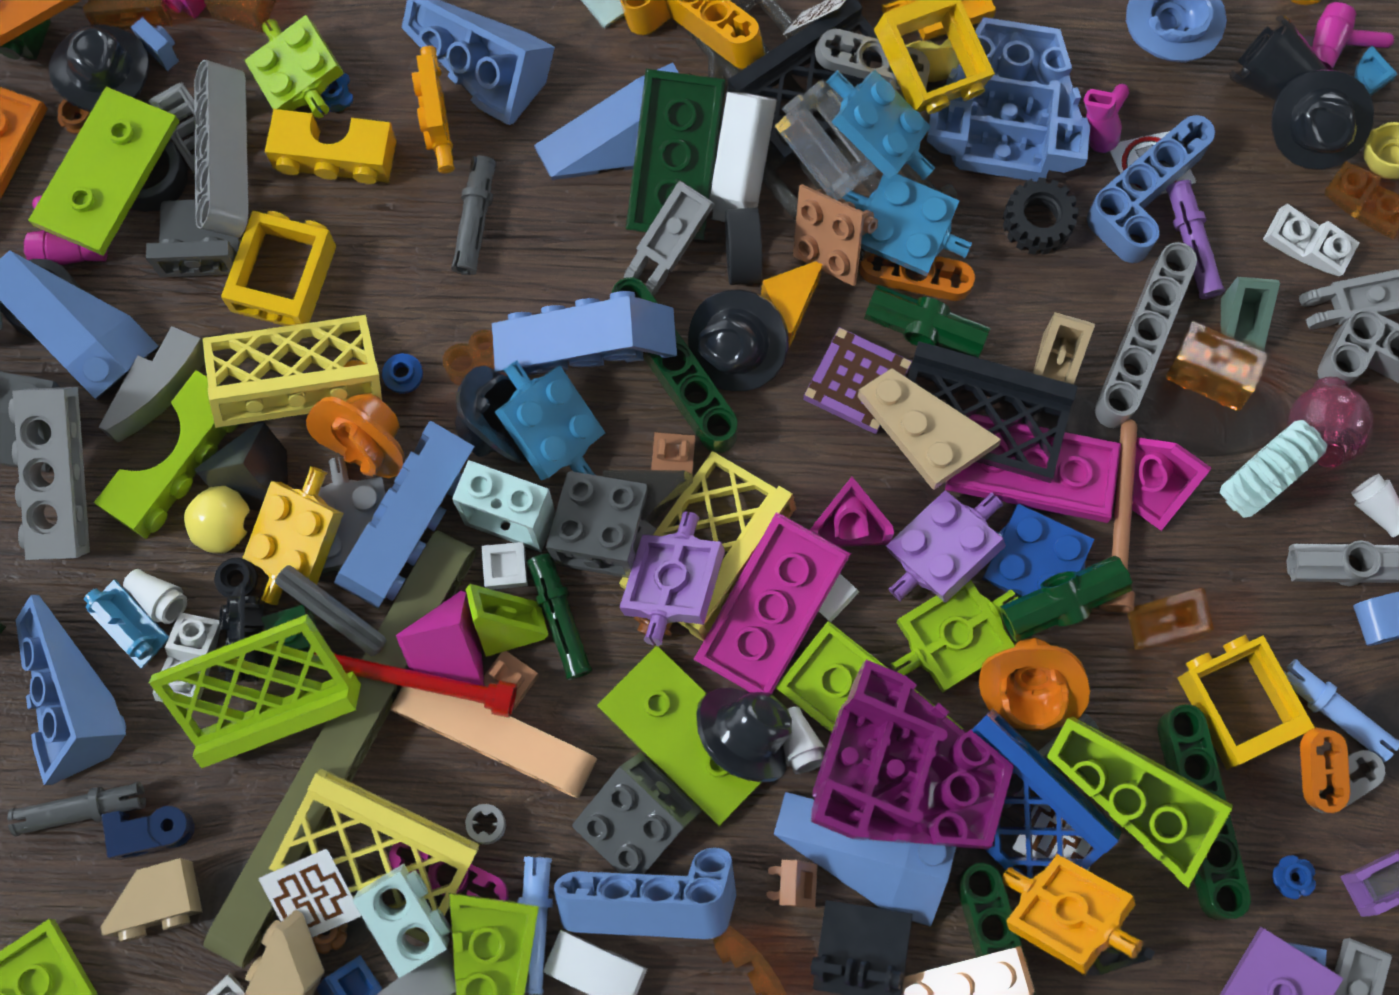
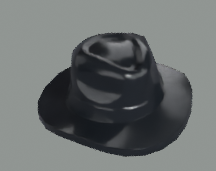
M104 24L85 26L68 35L56 48L49 64L50 81L58 94L66 101L91 113L105 87L137 99L147 80L150 64L149 55L137 37L121 28Z
M1315 70L1298 75L1284 86L1274 103L1271 114V129L1275 144L1286 159L1306 169H1326L1342 165L1354 157L1367 142L1374 120L1372 98L1358 79L1337 70Z
M740 289L727 290L708 297L699 305L690 323L688 346L716 388L728 391H749L760 388L773 380L785 364L788 352V329L781 312L770 300L754 292Z
M485 365L473 368L463 377L456 395L458 414L455 419L458 437L474 446L472 452L477 457H484L491 452H498L516 463H524L527 460L495 414L497 409L510 400L517 389L508 376L495 372V369Z
M718 688L701 698L697 704V731L705 751L718 766L728 773L748 781L769 782L775 781L784 775L787 764L783 743L792 734V718L783 704L771 693H750L735 688Z

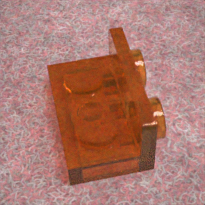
M1192 321L1185 333L1177 356L1168 369L1166 379L1179 384L1185 389L1210 398L1223 406L1240 411L1256 389L1268 354Z

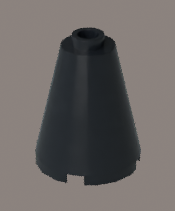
M1284 14L1275 18L1280 23L1279 26L1274 30L1267 26L1255 38L1237 61L1243 66L1238 74L1232 70L1229 77L1235 83L1273 101H1276L1279 92L1296 76L1309 71L1328 70L1291 20Z

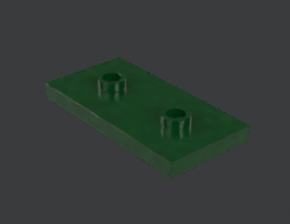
M652 69L645 70L626 221L627 230L647 232L679 181L710 200L725 79ZM707 218L693 239H705Z

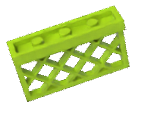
M308 614L153 674L149 681L154 691L195 745L193 758L201 769L355 711L361 683L353 671L346 674ZM302 632L311 645L309 652L284 646L285 638ZM258 650L272 654L273 658L270 667H265L244 661L245 654ZM278 657L303 663L304 666L300 676L276 670L275 666ZM219 665L235 670L231 683L206 676L207 668ZM310 665L327 670L333 679L321 683L307 679L305 676ZM239 672L264 678L262 690L258 691L237 685L236 681ZM179 680L196 685L193 697L175 693L169 686V683ZM270 680L295 687L294 694L284 698L266 692ZM204 687L227 694L223 706L197 699L200 688ZM231 696L257 702L255 709L247 712L228 708ZM193 710L219 717L218 722L200 729L192 718Z

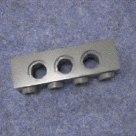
M78 387L12 391L13 398L9 402L8 411L11 422L15 424L16 441L12 445V459L14 464L18 466L19 482L15 488V500L18 507H21L23 524L20 525L18 531L20 547L25 549V560L78 558L90 552ZM42 420L51 428V437L48 442L44 441L38 434V425ZM44 462L49 464L54 470V480L52 483L45 481L41 475V467ZM46 505L52 506L57 512L58 519L55 525L49 523L44 516Z

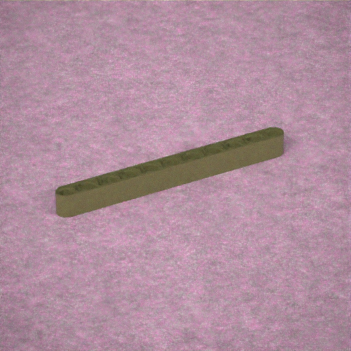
M439 530L436 531L425 546L378 630L387 640L384 647L375 656L365 653L362 660L409 670L396 635L457 593L474 561L476 549ZM356 676L361 683L356 710L328 720L210 927L204 940V948L241 968H245L250 963L262 944L265 933L277 917V913L265 893L259 878L274 872L269 867L308 792L307 789L315 773L322 768L352 782L391 711L390 708L402 686ZM315 800L307 813L312 832L325 829L333 816L331 808ZM301 825L295 839L306 835L303 825ZM320 837L315 838L316 844L318 843ZM308 841L290 847L283 862L290 865L310 856L312 852Z

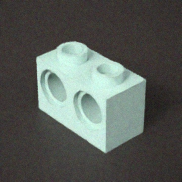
M404 864L357 891L352 900L399 978L447 950L449 943L447 934L451 932V928L443 913L439 909L432 911L424 898L428 894V890L418 872L414 870L409 873ZM387 889H398L404 894L406 904L400 908H390L384 903L382 893ZM410 928H421L427 932L429 942L423 946H413L406 940L405 932Z

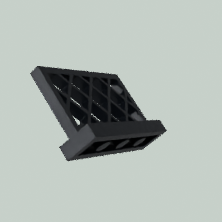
M846 0L839 9L819 18L728 79L727 92L777 98L769 144L783 162L836 127L832 120L839 113V111L836 113V107H841L843 99L838 98V94L835 91L833 97L810 94L812 78L828 80L835 73L834 71L814 69L816 59L815 48L822 35L831 29H841L853 33L859 30L864 36L878 39L873 27L861 14L863 6L858 0ZM831 42L828 47L831 49V55L838 56L842 51H839L838 47L835 46L838 43ZM852 49V50H851V52H850V53L852 54L851 58L854 57L855 52L857 51V49ZM872 50L863 52V60H866L868 67H870L871 61L882 63V58L878 52H872ZM808 63H810V67H809V68L804 67L805 65H807ZM841 73L851 84L858 85L864 80V78ZM790 75L808 77L806 93L783 90L784 80ZM779 84L778 89L773 88L774 86ZM781 99L804 102L802 118L779 115ZM809 103L832 106L831 116L823 122L807 119ZM777 124L800 127L799 138L786 147L776 135ZM805 128H807V129H812V130H810L809 132H807L806 134H804V133H805Z
M918 341L908 379L915 383L918 376L934 381L940 392L933 395L940 400L945 398L949 406L966 417L985 410L994 424V427L988 429V431L994 435L1000 433L1010 449L1001 455L989 452L976 462L1051 483L1070 409L1078 386ZM962 389L974 393L979 403L962 411L952 394ZM1002 400L1012 403L1019 413L1002 422L992 405ZM1045 412L1059 417L1055 428L1042 433L1032 416ZM1024 421L1035 438L1018 446L1007 429ZM1053 437L1052 445H1050L1047 440ZM1039 444L1048 457L1046 468L1029 464L1022 452Z

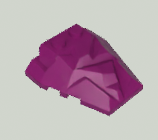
M866 659L852 684L848 699L843 703L838 712L812 791V796L815 797L812 806L811 822L856 840L982 849L992 847L1014 765L972 730H969L967 733L946 717L949 711L942 705L937 703L933 706L914 690L917 685L907 676Z

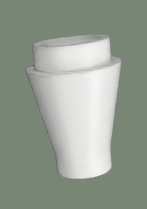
M1380 474L1374 475L1353 490L1351 494L1356 499L1354 505L1384 528L1391 537L1399 535V498L1390 480H1384Z
M141 569L131 571L123 582V588L134 597L154 622L173 623L177 620L179 613H183L187 606V597L183 595L181 587L146 574Z
M800 707L788 708L787 710L792 718V734L783 743L785 761L787 766L792 767L794 774L807 773L821 766L824 758L823 753L826 751V748L803 716Z

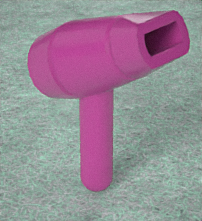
M1335 2L1326 6L1318 20L1312 49L1327 69L1332 70L1345 45L1389 48L1394 43L1393 35L1387 32L1353 30L1356 11L1350 5Z
M1119 84L1114 88L1113 92L1090 89L1085 94L1086 117L1090 125L1089 145L1097 152H1109L1115 149L1120 142L1122 125L1118 112L1129 95L1130 91L1127 85Z
M37 196L33 199L32 205L34 209L42 196ZM44 230L28 232L23 245L27 260L49 259L60 265L84 261H106L108 249L103 256Z

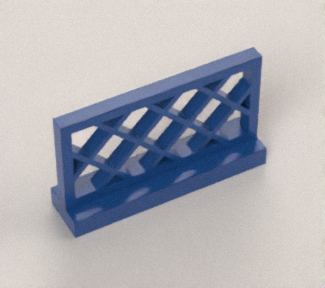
M993 708L972 729L974 733L1014 765L1012 773H1016L1023 780L1024 797L1006 796L1004 804H1024L1025 827H1001L999 819L995 833V843L993 842L992 847L985 849L1006 871L1009 867H1012L1014 870L1032 879L1034 878L1033 866H1048L1053 858H1033L1032 835H1057L1058 855L1064 857L1063 836H1081L1093 849L1083 859L1067 860L1086 870L1119 841L1122 831ZM1030 788L1040 797H1030ZM1031 804H1048L1056 812L1057 828L1032 827ZM1062 818H1063L1072 828H1063ZM1001 834L1026 835V858L1009 857L1002 850ZM1018 865H1027V874Z

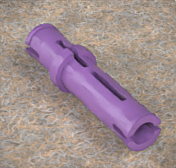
M1190 180L1174 182L1166 188L1176 217L1173 224L1175 230L1181 233L1183 242L1192 247L1196 253L1197 264L1193 274L1199 290V297L1201 299L1216 297L1225 292V287L1222 285L1214 254L1205 231L1204 223L1206 222L1204 211H1199Z

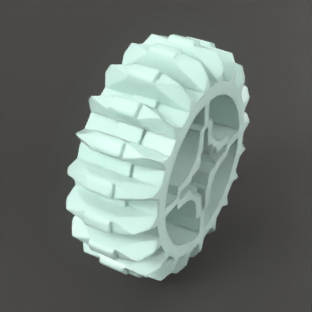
M1304 420L1294 421L1221 486L1220 494L1233 511H1237L1243 518L1251 517L1274 500L1317 462L1326 452L1328 444L1320 437L1322 435L1313 426H1310Z

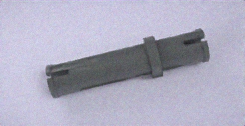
M472 156L467 186L462 190L461 199L464 201L451 270L462 275H475L477 273L488 206H491L493 202L491 185L496 161L487 156Z
M138 781L130 785L104 790L102 787L91 788L88 794L22 808H12L8 811L7 821L14 819H26V821L10 824L8 827L11 834L16 837L29 832L89 819L100 822L102 821L101 814L114 811L128 812L145 809L146 798L139 799V797L127 799L130 796L144 794L145 790L142 783Z

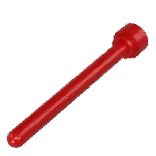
M334 654L346 674L353 671L355 676L483 703L484 708L490 709L492 715L510 718L517 695V684L499 680L498 684L490 683L487 687Z

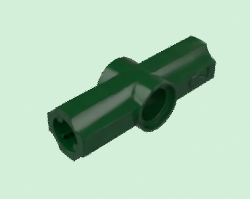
M877 285L864 319L902 333L906 341L916 347L918 341L977 358L981 354L991 329L951 313V309L937 299L920 297L917 300L881 285Z
M1112 556L1079 572L1066 571L1047 578L1041 583L1040 589L1000 606V615L1012 639L1018 642L1054 625L1068 626L1086 619L1090 616L1092 608L1132 591V580L1121 559L1117 556Z

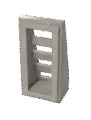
M178 83L149 100L150 105L176 115L179 121L191 114L194 115V99L183 83ZM195 116L179 124L171 136V139L193 173H195V154L191 155L189 151L195 148V135L182 141V138L195 131Z

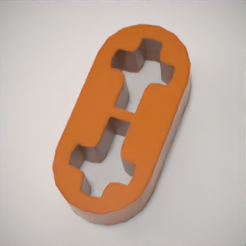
M1319 727L1310 729L1304 734L1300 744L1304 798L1315 809L1326 813L1339 812L1347 805L1350 799L1348 748L1346 741L1336 731ZM1324 741L1331 744L1330 750L1324 751L1323 755L1317 754V746H1322ZM1327 785L1333 786V793L1328 794L1326 799L1319 796L1320 790L1326 789Z

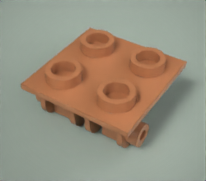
M801 184L799 185L793 257L807 264L814 261L823 264V272L855 286L857 284L862 235L866 233L872 234L878 226V220L874 218L873 212L869 210L855 209L853 203L846 202L843 198H834L827 195V192L823 189L814 190Z

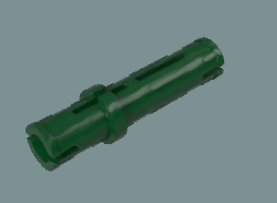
M550 553L541 554L529 559L526 563L530 568L539 594L536 597L538 606L544 609L566 673V679L573 680L591 673L593 669L590 667L567 598L570 596L568 588L562 586Z

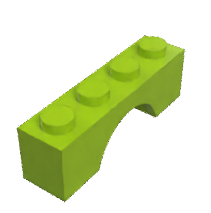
M195 370L171 401L180 421V436L173 452L162 463L150 469L142 471L119 469L94 501L104 512L144 539H147L151 532L154 533L163 526L168 516L167 511L176 499H181L190 490L193 483L192 478L197 473L195 468L217 453V445L226 433H231L239 425L215 428L208 396V380L205 375Z

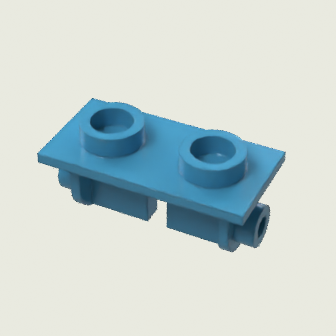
M114 579L103 592L96 588L84 597V601L87 603V611L140 668H144L168 641L169 636L150 618L117 580Z

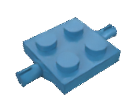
M839 70L826 81V84L843 99L840 111L832 120V123L888 179L897 174L906 163L922 180L932 173L935 167L919 152L920 141L931 126L876 70L871 72L861 84L855 87Z
M883 174L878 188L869 198L848 190V188L842 197L846 202L853 203L855 209L873 212L874 218L878 220V226L872 234L866 233L862 235V249L921 275L927 276L935 257L943 248L966 258L972 242L950 234L951 220L960 200L902 175L895 174L892 178L888 179Z
M518 359L505 367L503 371L506 372L517 390L506 404L495 411V414L541 480L547 479L566 466H569L573 472L595 475L582 456L592 443L605 434V431L562 367L559 365L542 377L530 380L521 367Z

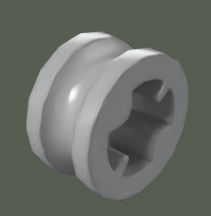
M479 804L467 814L465 821L466 831L478 843L484 845L493 844L504 835L506 819L503 813L494 805ZM482 813L486 817L495 814L497 822L493 823V826L497 828L491 835L485 831L479 834L475 831L474 826L480 825L475 820Z

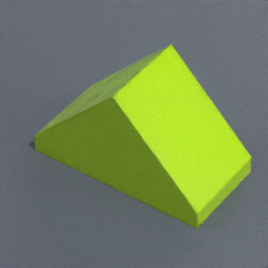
M473 584L466 588L473 623L486 656L542 641L549 635L542 608L538 606L536 601Z

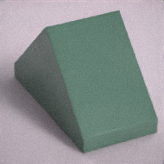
M1237 277L1221 297L1220 351L1222 354L1263 357L1280 286L1279 280Z

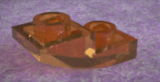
M1345 161L1326 188L1325 195L1358 221L1394 240L1399 233V194L1379 186L1381 176Z
M728 925L723 934L712 939L723 964L731 961L735 969L751 962L754 970L748 972L747 975L756 995H787L769 963L738 931Z

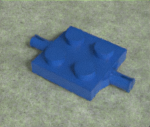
M1017 504L1008 524L1000 532L995 531L1003 538L1006 547L990 561L982 580L1006 592L1011 589L1015 592V596L1020 598L1040 589L1041 583L1053 575L1066 571L1079 572L1085 569V559L1095 539L1021 504Z

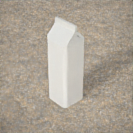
M727 92L710 192V201L715 203L712 219L725 222V212L727 209L757 208L776 99L747 93Z

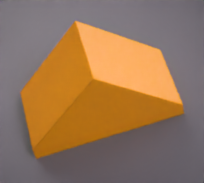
M816 261L762 281L761 296L770 300L781 312L788 329L789 348L820 281L823 264Z

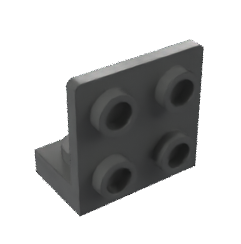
M195 200L161 202L159 243H147L146 259L160 277L229 275L241 243V237L236 238L197 228Z
M568 472L546 545L555 564L562 567L629 578L636 557L633 546L648 493L647 485L603 476Z
M639 752L616 770L574 821L572 826L619 873L645 874L671 842L693 823L702 810Z

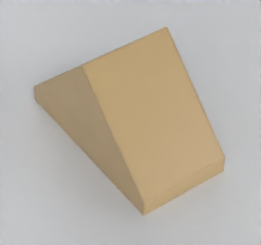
M1055 312L1044 331L1033 373L1074 385L1095 324Z

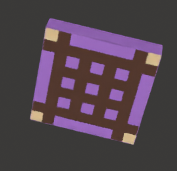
M839 327L804 394L803 400L877 434L881 425L857 397L859 389L891 368L906 376L912 361Z

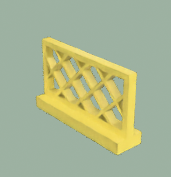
M366 315L202 338L208 380V396L215 428L308 414L313 406L325 397H337L347 401L356 394L371 393L382 400L379 372L374 357ZM356 330L361 332L351 344L338 338L343 332ZM314 337L320 340L310 350L297 344L302 338ZM266 343L278 345L269 356L256 349L261 344ZM329 346L342 351L334 361L320 355ZM233 349L237 353L226 362L214 356L213 351ZM289 351L302 357L292 368L279 362ZM247 357L260 363L250 374L237 368ZM352 357L367 363L343 367ZM311 363L325 369L323 371L302 373ZM270 369L284 375L283 377L261 380ZM228 375L242 381L241 383L218 386Z
M714 451L710 453L653 534L655 536H665L677 533L679 525H674L678 519L681 521V515L687 506L700 501L706 502L709 519L698 521L695 530L711 527L713 541H718L717 525L735 521L740 522L741 534L737 540L722 544L725 552L728 551V553L722 560L704 625L678 622L689 629L692 635L704 641L775 513L779 512L790 518L796 510L794 497L791 492L780 486L776 489ZM716 466L730 474L732 486L708 490L706 479ZM736 478L743 481L744 483L737 484ZM702 486L703 492L697 493ZM756 489L766 495L760 507L742 511L739 493ZM734 494L737 512L714 517L710 499ZM751 518V520L745 527L744 519ZM623 577L620 580L619 584L622 588H626L629 578Z
M322 768L315 773L307 789L308 792L269 869L276 871L287 866L288 864L283 861L290 847L308 841L312 855L319 852L315 838L338 831L346 854L334 858L333 861L335 864L349 861L356 884L348 886L351 893L361 890L392 871L385 847L403 842L411 846L416 863L406 866L407 870L411 872L419 869L421 878L428 890V894L424 896L425 900L429 899L432 911L439 909L445 916L450 906L449 893L456 894L477 853L479 844ZM314 800L331 808L336 825L312 832L307 813ZM340 813L352 819L342 822ZM358 823L371 827L376 844L353 852L345 828ZM301 825H303L306 835L295 839ZM380 832L392 838L382 841ZM379 850L386 873L362 881L355 858ZM419 851L426 853L432 857L422 860ZM442 861L457 868L450 884L432 890L425 866ZM392 888L396 903L388 905V907L400 908L404 906L406 899L402 900L400 891ZM445 893L438 907L435 896ZM414 927L405 932V934L426 944L429 942L427 932L421 928Z

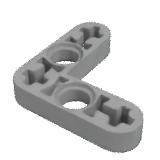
M831 29L822 35L815 48V56L824 68L832 71L839 70L840 73L864 79L876 70L904 97L878 39L841 29ZM831 42L838 43V50L842 51L838 57L831 56V49L828 48ZM855 46V47H857L858 49H857V51L855 52V55H854V57H853V63H852V62L849 61V59H850L851 56H852V54H851L850 52H851V50L853 49V47ZM906 46L926 89L930 71L928 58L923 52ZM867 50L878 52L882 58V66L877 69L868 67L863 61V52Z

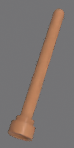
M1132 419L1121 424V449L1117 473L1112 556L1119 557L1127 570L1137 442V423ZM1130 591L1101 604L1099 607L1109 612H1132L1134 610L1135 592Z

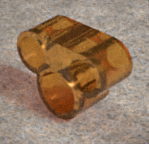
M478 330L470 337L469 344H454L445 351L443 366L449 379L454 384L460 385L463 377L473 368L485 365L495 369L493 334L489 330ZM483 343H491L490 347L486 350L478 349V346ZM466 356L472 359L471 366L464 371H456L451 368L452 362L459 357Z

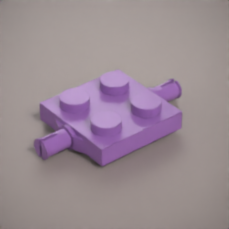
M946 490L940 494L886 545L889 553L903 565L906 571L895 584L888 588L891 594L901 602L908 593L919 585L931 590L945 603L1006 547L1003 538L992 530L986 522L992 514L1003 506L1001 500L991 492L973 509L960 503Z
M688 512L682 513L679 528L675 534L665 536L642 534L619 607L624 616L648 618L650 620L644 641L653 646L654 643L656 646L662 645L668 623L685 622L704 625L725 549L721 542L700 540L694 537L699 516L692 512H689V514Z

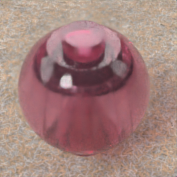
M1324 377L1317 380L1312 388L1296 399L1287 419V427L1294 421L1304 420L1322 435L1320 437L1328 445L1326 452L1315 463L1324 467H1337L1355 459L1366 449L1374 431L1373 413L1365 398L1354 389L1347 387V383L1337 377Z

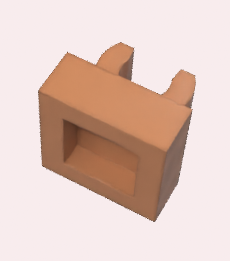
M655 432L651 476L692 479L695 435Z
M507 651L501 652L484 675V683L487 687L490 683L498 684L499 680L517 684V695L513 708L515 710L535 683L539 674Z
M782 860L781 867L772 866L768 869V874L781 876L780 890L777 892H767V898L780 901L779 905L816 909L817 864L799 860Z

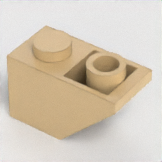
M179 858L136 870L101 926L102 935L118 936L119 942H127L147 936L146 928L162 924L163 930H169L190 924L189 916L202 913L193 862Z
M294 910L282 922L275 920L265 933L262 944L266 946L263 955L254 961L247 972L245 979L250 984L245 995H314L324 974V969L303 913Z

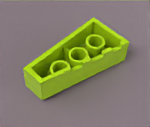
M1073 716L1067 718L1047 757L1086 794L1098 802L1117 823L1128 830L1144 845L1146 850L1157 860H1160L1188 888L1231 812L1232 804Z

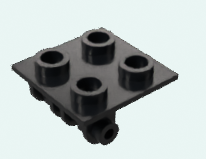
M240 583L233 594L227 597L226 605L220 606L219 629L226 630V646L243 640L244 637H250L264 631L257 629L263 627L261 617H263L264 605L260 604V597L245 596V583ZM248 652L245 654L244 661L263 666V652ZM218 665L219 672H225V681L231 683L235 670ZM239 672L242 682L259 681L257 676Z
M826 900L818 956L813 957L810 972L811 975H814L813 990L841 995H902L913 914Z

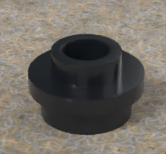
M230 558L217 568L214 582L217 590L224 597L231 596L238 586L231 585V578L237 573H242L244 576L242 583H245V596L253 592L257 585L258 575L255 567L249 561L243 558Z

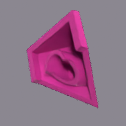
M1137 437L1132 510L1162 531L1209 473L1211 467L1177 443Z
M853 477L848 480L810 529V531L838 547L887 545L894 535L893 525Z
M458 592L396 635L409 670L485 686L481 642L473 623L466 592Z

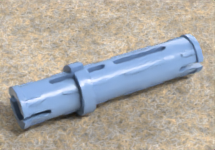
M1297 659L1293 660L1286 667L1289 671L1287 673L1284 671L1292 688L1297 694L1308 701L1307 707L1313 712L1320 711L1365 748L1376 753L1383 762L1388 761L1394 755L1389 750L1393 748L1397 751L1399 749V740L1397 738L1395 739L1336 692L1337 687L1330 681L1324 683L1300 664Z
M524 857L523 896L518 897V902L539 906L525 993L543 994L548 907L552 908L553 899L548 898L552 858Z

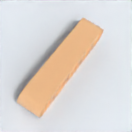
M402 686L390 708L394 713L575 798H579L597 761V758L511 716L506 718L492 715L491 710L485 709L483 703Z

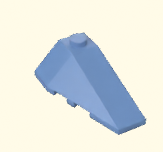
M407 0L402 29L420 48L429 45L436 47L437 60L450 72L448 77L455 85L461 84L473 96L471 101L478 109L508 125L513 124L546 84L555 47L522 30L441 0Z
M8 251L0 258V301L96 400L128 374L137 356L146 358L159 347L128 314L12 251Z
M30 595L16 618L22 668L25 671H31L32 677L30 694L26 696L27 709H36L39 732L31 734L33 751L43 784L53 785L110 758L126 735V723L124 717L119 714L114 697L40 595Z

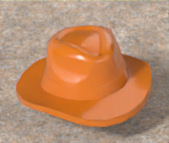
M371 393L356 394L347 401L337 397H325L318 401L308 413L306 426L310 435L319 444L344 456V461L360 466V471L364 475H376L389 479L399 474L405 463V456L399 442L395 439V435L400 428L398 418L392 409L379 397Z
M1036 637L1018 641L1014 648L1001 651L987 658L982 664L980 671V693L989 710L993 708L1016 729L1038 731L1062 727L1069 717L1073 716L1079 719L1089 703V683L1082 662L1067 649L1051 646L1045 640Z

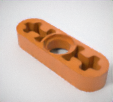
M866 250L863 251L859 263L860 274L869 283L950 301H960L970 294L975 281L974 271L967 263L940 256L935 257L927 278L922 281L911 280L906 275V268L901 265L898 276H894L895 263L885 258L882 260V264L885 266H882L880 271L873 270L871 262L875 260V257L880 256ZM936 269H940L937 285L932 284ZM953 274L960 275V281L963 282L960 283L958 288L951 287L952 283L949 279H951Z

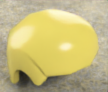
M946 39L941 46L927 41H916L905 45L917 49L927 56L930 63L928 82L934 83L948 79L952 69H956L960 63L949 39Z
M1387 122L1372 129L1367 142L1364 144L1363 154L1365 162L1371 172L1383 179L1399 180V122Z
M215 486L201 492L192 500L185 510L184 523L189 538L194 545L213 554L226 553L235 548L247 534L243 523L250 510L237 491L226 486Z

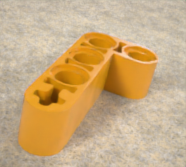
M620 0L628 27L635 34H649L667 20L673 18L739 69H745L765 55L758 22L730 0Z

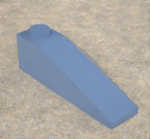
M673 63L657 69L678 73ZM645 75L634 80L534 145L551 180L598 174L600 170L620 167H624V170L633 169Z
M785 792L774 835L834 875L842 883L870 900L878 908L913 914V922L926 926L932 925L948 881L956 847L851 839L811 822L812 806L815 799Z

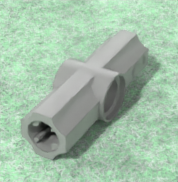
M1359 540L1351 544H1292L1289 546L1286 563L1287 574L1290 575L1291 582H1338L1345 586H1354L1359 583H1399V545H1373L1368 541ZM1349 555L1359 560L1362 567L1361 572L1355 570L1350 565Z

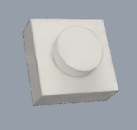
M523 542L482 546L485 588L494 590L528 586L525 545Z

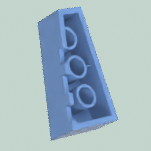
M631 291L611 293L610 300L605 301L595 298L579 299L575 301V307L570 308L562 305L545 306L541 308L540 314L535 315L529 312L508 314V320L492 323L495 372L506 373L503 369L517 359L526 374L530 375L549 372L559 365L563 370H568V362L573 367H594L604 365V360L642 361L643 352L657 354L662 358L677 356L674 308L636 298L635 292Z
M430 420L414 452L411 451L403 464L393 487L388 489L373 515L374 518L367 524L338 572L334 584L376 608L380 607L385 597L393 601L406 580L399 575L406 562L414 566L426 544L420 541V538L425 529L429 528L435 531L446 512V509L442 508L440 504L446 494L453 497L462 476L460 471L474 446Z

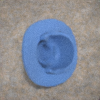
M1129 0L1126 10V24L1133 40L1153 56L1173 62L1197 60L1214 50L1223 37L1227 23L1225 7L1221 0Z

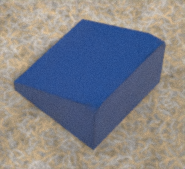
M361 955L325 977L317 987L320 995H376L383 990Z

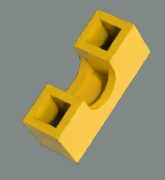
M273 109L265 153L273 169L286 175H297L299 172L315 174L327 180L344 177L353 178L363 184H375L377 181L389 183L397 141L390 122L351 118L349 131L344 139L334 144H323L318 142L320 129L313 113Z

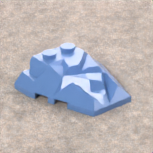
M983 17L975 32L995 74L985 84V91L979 96L967 101H963L962 97L951 100L950 105L943 110L930 114L929 125L931 127L928 130L927 142L940 153L950 154L954 165L960 170L1022 180L1033 179L1035 182H1037L1039 177L1046 178L1049 170L1065 173L1085 166L1088 157L1090 125L1087 117L1082 118L1078 104L1081 96L1078 87L1073 88L1069 74L1072 66L1061 30ZM960 63L956 69H952L946 85L966 78Z

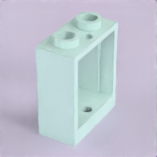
M468 460L452 498L466 526L513 543L523 542L525 547L542 553L556 514L548 488ZM502 523H510V528L508 530H502Z

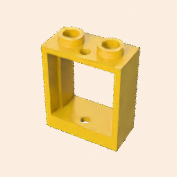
M919 0L884 13L874 28L906 101L918 112L927 110L928 114H933L949 106L950 101L962 97L963 101L973 99L985 91V84L995 74L961 0ZM941 21L966 78L926 92L901 36Z
M252 211L221 295L229 310L233 313L283 326L310 323L336 249V244L327 227L315 221L307 220L305 223L292 221L286 215L276 211H268L267 214ZM265 234L312 245L294 300L246 288Z
M1243 635L1223 645L1226 653L1212 659L1209 652L1187 662L1186 665L1189 671L1177 678L1191 705L1203 712L1207 720L1212 744L1226 770L1238 766L1315 728L1264 635L1252 641H1249L1248 637ZM1247 657L1283 724L1236 746L1200 679Z

